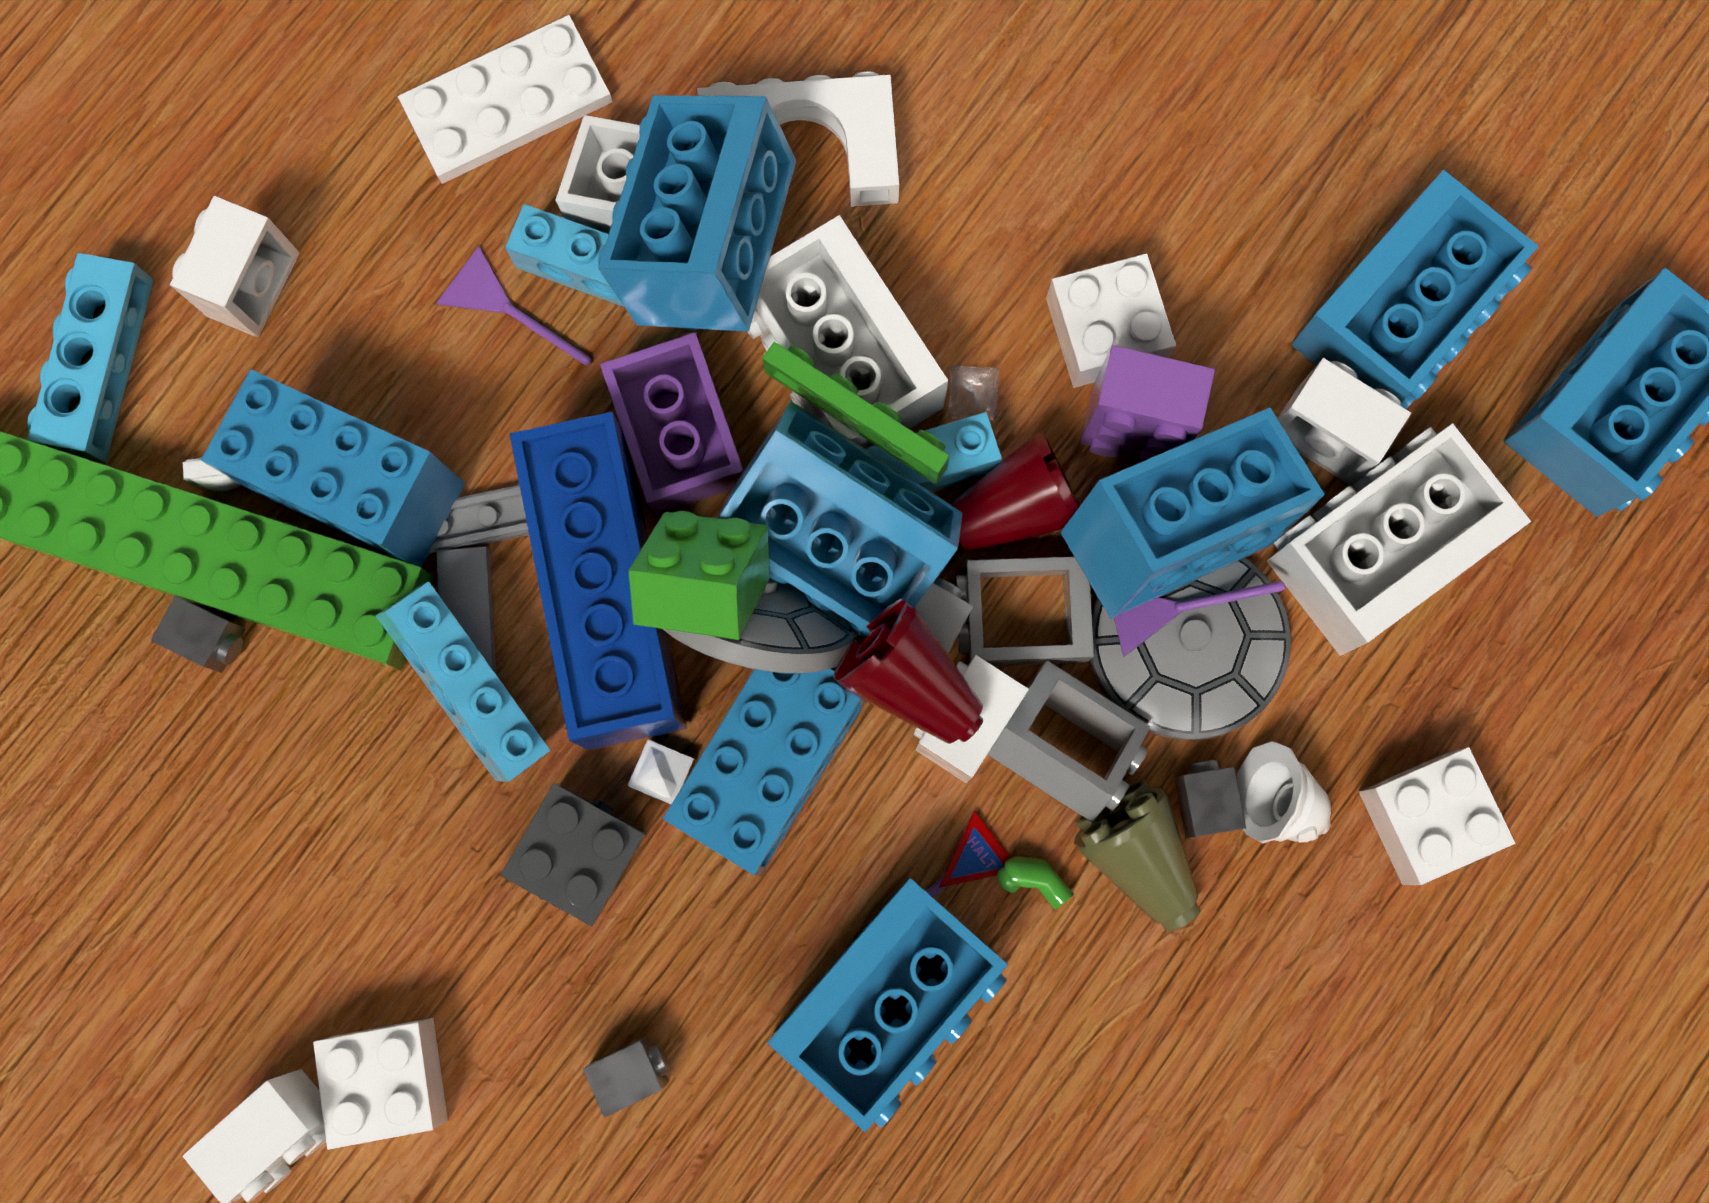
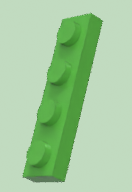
M773 342L763 356L764 370L767 375L929 481L937 484L947 470L950 455L944 452L946 446L938 438L924 430H920L918 434L914 433L900 423L902 421L901 416L886 404L877 401L873 406L857 396L859 392L857 387L843 376L833 373L831 377H828L813 366L816 363L813 358L800 348L790 345L788 349H785L778 343Z

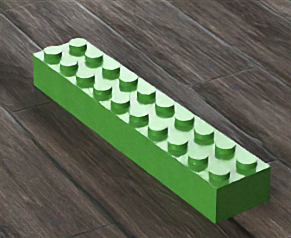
M0 432V540L174 597L177 596L187 601L402 671L406 658L376 618V615L416 587L426 582H430L432 586L434 585L436 577L422 567Z

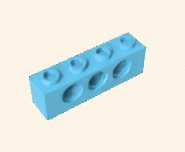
M523 204L505 246L516 268L623 306L598 269L599 252L601 247L606 244L609 234ZM683 328L692 332L696 331L694 328Z
M77 253L74 267L69 270L66 276V297L62 312L56 317L53 324L54 341L49 360L43 364L40 372L41 390L36 407L31 410L28 416V441L87 460L106 463L154 281L152 277L135 263ZM106 304L103 313L99 317L93 319V315L96 309L99 306ZM93 350L91 359L86 364L81 365L83 356L88 351ZM81 396L78 407L74 411L69 412V405L72 400Z
M987 412L925 430L938 438L946 446L944 452L950 455L948 468L937 484L929 481L876 445L865 448V450L931 493L981 478L1001 463L1002 460Z
M430 582L416 587L376 615L381 625L495 781L510 782L550 751Z

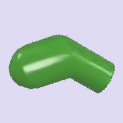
M1015 856L1006 860L1005 866L1000 868L997 873V881L1005 891L1015 893L1020 887L1037 888L1054 910L1058 909L1074 895L1072 890L1044 859Z

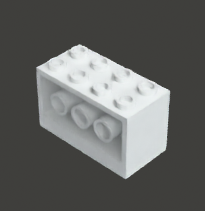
M840 215L770 256L748 332L752 339L760 336L766 351L773 342L778 343L785 349H788L790 345L800 348L813 358L816 363L813 366L828 377H831L833 373L839 374L853 383L857 389H864L859 390L857 396L873 406L877 401L886 404L901 416L902 421L900 423L908 429L944 408L948 379ZM792 391L790 394L793 403L862 448L875 446Z
M1452 423L1439 434H1436L1432 427L1428 428L1395 455L1390 456L1368 472L1366 476L1354 485H1350L1313 514L1318 521L1317 523L1309 515L1286 532L1285 535L1273 543L1279 551L1268 559L1267 562L1341 656L1370 642L1528 525L1531 520Z

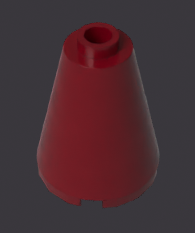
M1043 431L1031 437L950 503L951 506L962 512L959 545L962 544L966 552L1062 530L1080 507L1077 499L1075 500L1070 484Z
M903 599L894 602L866 626L871 632L861 644L854 640L837 665L833 675L834 679L841 685L842 689L947 744L954 743L958 739L961 742H966L979 730L983 723V717L980 716L983 703L916 608Z

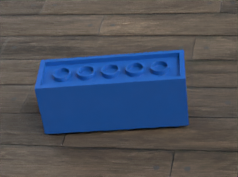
M613 412L510 433L569 741L587 750H593L687 729L668 633L660 628L633 625L629 568L646 543L648 533L633 460L622 428Z

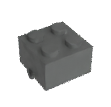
M553 783L500 876L592 927L644 839L646 832L612 814L614 808L604 802L595 799L593 803L563 785Z

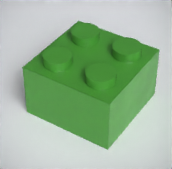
M687 511L664 512L629 568L633 625L739 640L770 579L768 525L748 523L740 518L717 519L696 516Z

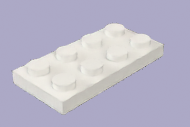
M570 15L398 96L442 184L613 102L610 92Z

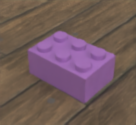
M696 332L600 364L646 502L654 516L732 490L744 470Z
M1112 345L1092 387L1079 443L1090 446L1089 450L1100 456L1118 457L1119 453L1138 457V463H1141L1194 440L1203 427L1215 369Z

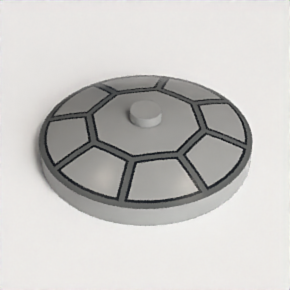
M1243 558L1158 598L1182 602L1271 582L1254 564ZM1277 592L1183 611L1124 658L1114 618L1110 619L1098 597L1092 609L1094 657L1090 660L1096 681L1108 700L1149 725L1151 728L1148 732L1175 740L1195 741L1210 739L1232 732L1250 722L1267 707L1279 690L1286 675L1291 650V634L1286 610Z
M771 578L739 640L663 629L681 643L713 658L747 668L778 673H812L836 667L846 650L855 640L857 633L851 628L849 621L832 610L826 612L818 609L808 601L805 593L788 582L782 584Z

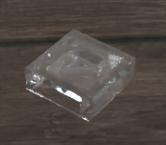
M950 366L948 418H968L987 412L989 420H996L998 414L999 368Z

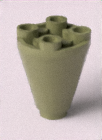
M1139 780L1129 785L1122 800L1113 811L1107 807L1104 808L1093 822H1090L1081 815L1076 819L1075 822L1080 830L1075 836L1074 844L1078 850L1154 922L1161 923L1166 931H1173L1187 925L1200 913V907L1196 902L1198 900V893L1171 804L1164 790L1158 787L1150 788L1146 780Z

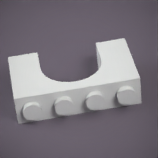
M860 72L850 78L835 79L826 75H814L806 78L804 81L783 82L780 79L768 78L759 81L757 84L750 85L717 82L707 88H697L698 96H766L779 125L789 121L806 120L825 126L839 138L847 155L851 207L898 203L899 175L891 75Z

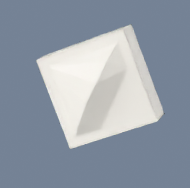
M202 458L182 462L184 480L201 490L228 491L241 486L201 461Z
M648 739L628 786L672 804L687 780L696 760Z

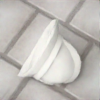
M1273 741L1252 748L1238 770L1236 778L1246 829H1243L1245 834L1261 843L1273 840L1279 842L1284 840L1298 841L1299 843L1309 842L1317 839L1321 834H1326L1331 827V803L1329 797L1306 766L1298 762L1292 749Z

